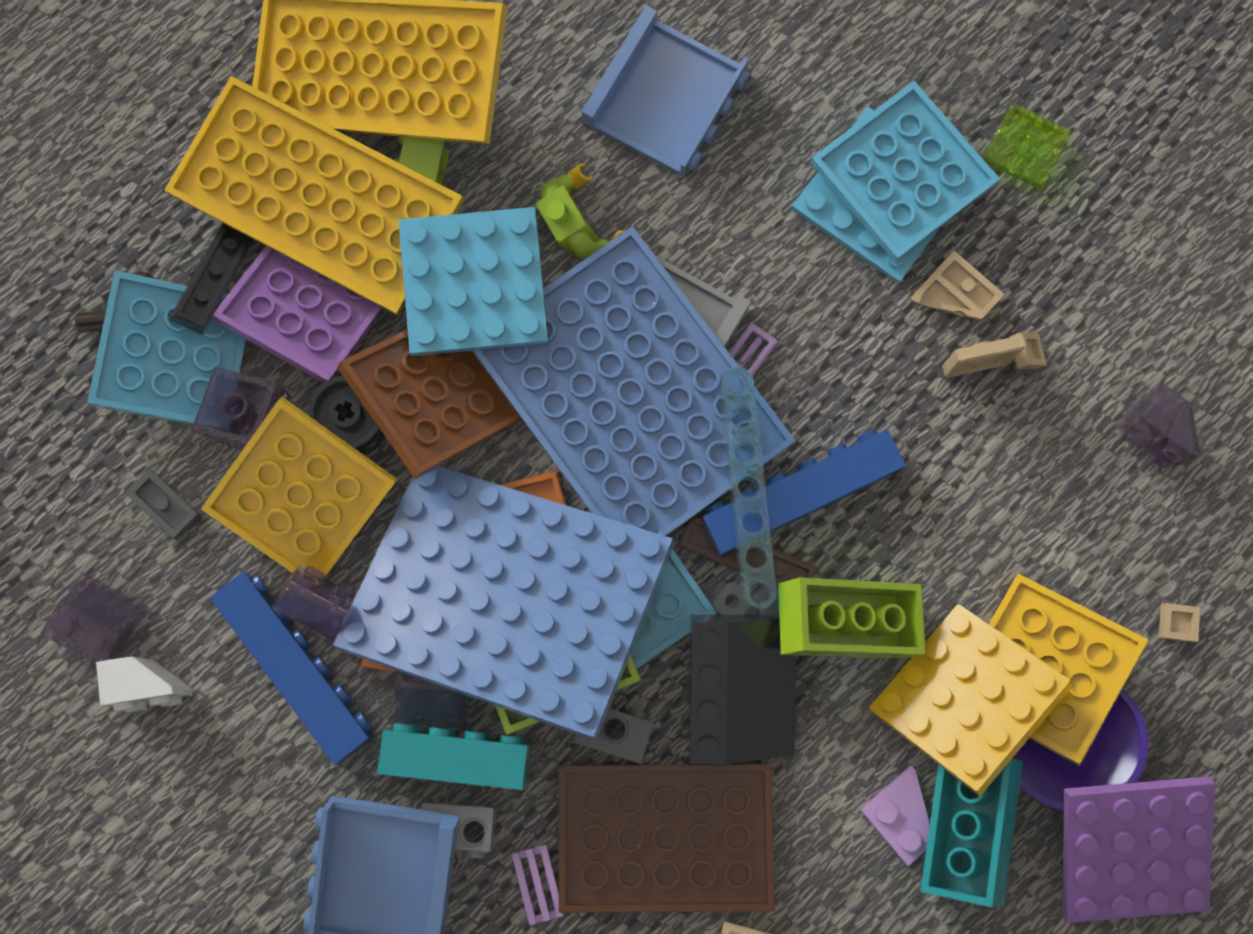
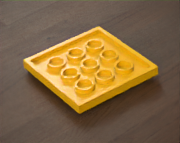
M281 397L201 510L311 587L317 589L394 485L397 478L288 400Z
M1017 574L989 625L1071 680L1073 687L1029 739L1080 766L1149 640Z
M958 604L926 640V655L912 657L870 705L869 709L919 750L981 796L1073 685L1070 679Z

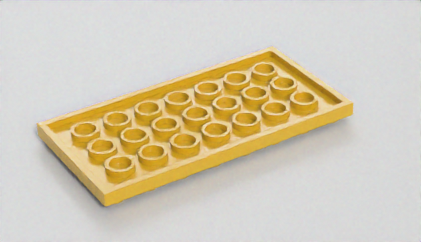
M263 0L252 87L336 131L490 144L508 6L495 2L457 0Z
M230 76L164 190L169 195L397 316L401 314L406 305L399 219L457 214L464 202V198L460 194L233 76Z

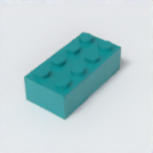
M394 723L393 730H383L377 774L516 790L527 788L532 745H524L525 737L501 735L500 742L489 741V733L465 731V737L461 738L454 737L455 730L430 727L429 734L420 733V726Z
M1012 758L981 796L938 764L920 892L987 907H1004L1023 761Z

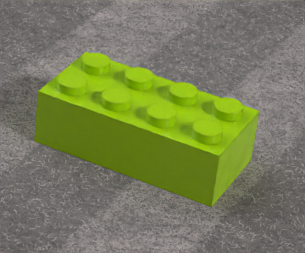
M804 577L778 584L781 655L890 659L926 655L921 584Z

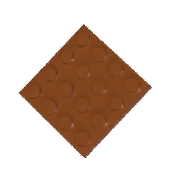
M408 329L340 361L337 367L415 479L523 421L472 351L411 356Z

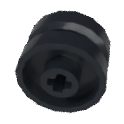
M343 376L334 377L322 383L312 395L308 406V415L364 456L376 450L386 439ZM354 414L351 420L347 418L349 415Z

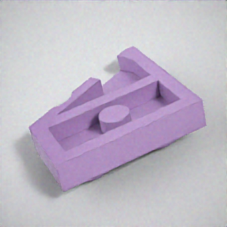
M910 765L860 809L863 815L907 866L926 851L930 827L916 770Z

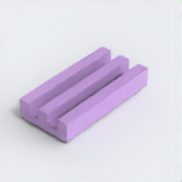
M752 322L729 351V354L734 358L752 333L758 336L737 363L742 369L764 340L768 343L745 374L749 380H751L778 344V340Z
M547 844L513 853L512 858L529 926L564 916V913H559V890ZM540 853L555 907L553 911L548 910L535 855ZM526 857L541 914L535 915L521 860Z

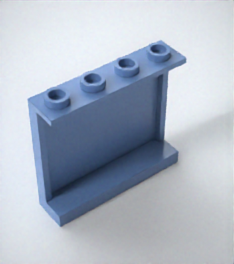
M646 5L581 111L582 124L684 178L689 169L695 171L703 156L700 150L704 143L711 144L719 129L716 123L720 116L726 118L731 111L735 101L731 97L736 89L740 91L744 89L750 77V73L747 72L749 58L744 57L739 64L657 20V10Z
M331 796L324 808L320 807L316 815L315 829L320 830L319 842L316 841L314 843L311 855V863L316 864L315 875L311 876L308 884L307 897L312 898L311 909H307L303 930L308 931V934H444L460 816Z

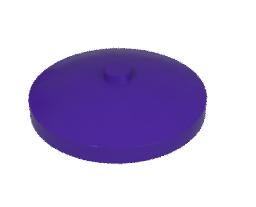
M1122 689L1080 766L1039 743L1028 739L1013 757L1023 761L1019 788L1043 806L1064 812V789L1137 783L1145 767L1148 754L1147 728L1138 706L1129 694Z

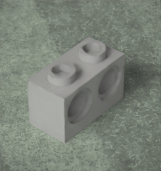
M440 802L422 803V810L460 816L455 850H463V857L484 858V852H491L493 850L497 806ZM471 821H477L483 825L485 834L481 841H473L467 836L466 828Z

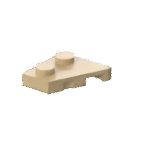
M953 251L912 295L910 300L919 305L981 321L1005 294L956 251Z

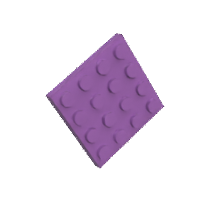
M266 246L212 316L216 323L324 383L337 377L340 373L337 369L339 362L353 355L385 309Z
M1210 776L1064 789L1063 916L1067 923L1209 911L1215 783Z

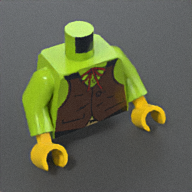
M584 163L578 164L567 174L547 181L541 187V200L536 203L557 242L574 259H586L624 232L621 230L617 231L609 241L602 239L575 192L572 190V187L580 189L592 179V175L585 177L580 170L586 166Z

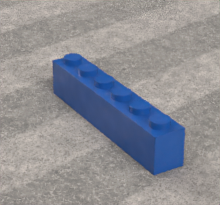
M876 429L870 430L857 438L859 443L847 448L845 443L838 445L827 452L829 457L819 462L814 457L797 466L798 472L789 476H786L785 472L779 473L766 480L768 486L756 491L753 486L736 494L737 500L726 506L721 501L706 508L705 512L707 515L702 517L701 522L718 557L731 553L747 543L756 541L900 472L907 465L888 429L877 433Z
M242 572L209 598L334 765H341L374 738L369 732L373 729L372 724L361 711L356 714L348 703L352 701V698L341 684H338L336 687L328 678V675L331 673L328 665L320 656L315 659L307 650L311 645L307 637L299 629L293 631L286 622L290 615L278 601L275 604L270 601L266 595L270 589L259 575L252 577V575Z

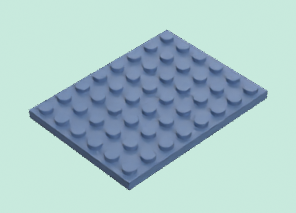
M633 226L543 288L548 343L472 350L592 514L660 535L668 536L796 441Z
M439 466L417 479L412 476L333 646L337 650L596 741L673 549L674 541L673 538Z

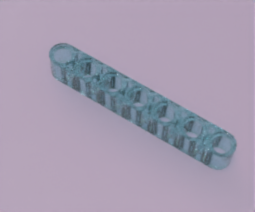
M733 367L726 371L722 378L720 398L740 587L743 603L752 610L760 611L773 604L776 599L777 590L755 388L752 374L747 369ZM734 378L740 379L745 384L746 390L741 393H734L728 388L727 382ZM736 412L746 414L749 419V425L743 428L735 426L732 423L731 415ZM740 446L748 447L752 451L753 459L749 462L739 461L735 456V449ZM744 480L753 482L757 489L756 495L752 497L743 496L738 489L739 483ZM746 515L756 516L760 521L759 531L749 532L745 530L742 525V518ZM755 549L763 554L764 564L762 567L754 568L747 563L746 553L749 550ZM759 584L767 589L768 598L765 603H756L751 599L750 589L752 585Z

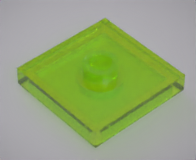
M1012 102L983 160L988 165L1041 190L1071 130Z

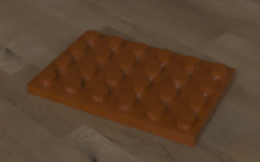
M771 764L559 766V913L775 911Z

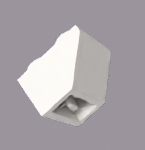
M131 656L96 662L100 705L113 706L114 712L147 710V703L150 706L161 705V707L182 704V697L192 696V689L154 660Z

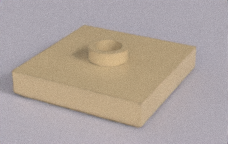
M1020 335L992 342L984 341L969 347L956 349L942 365L944 375L950 378L1009 365L1026 347L1024 337Z

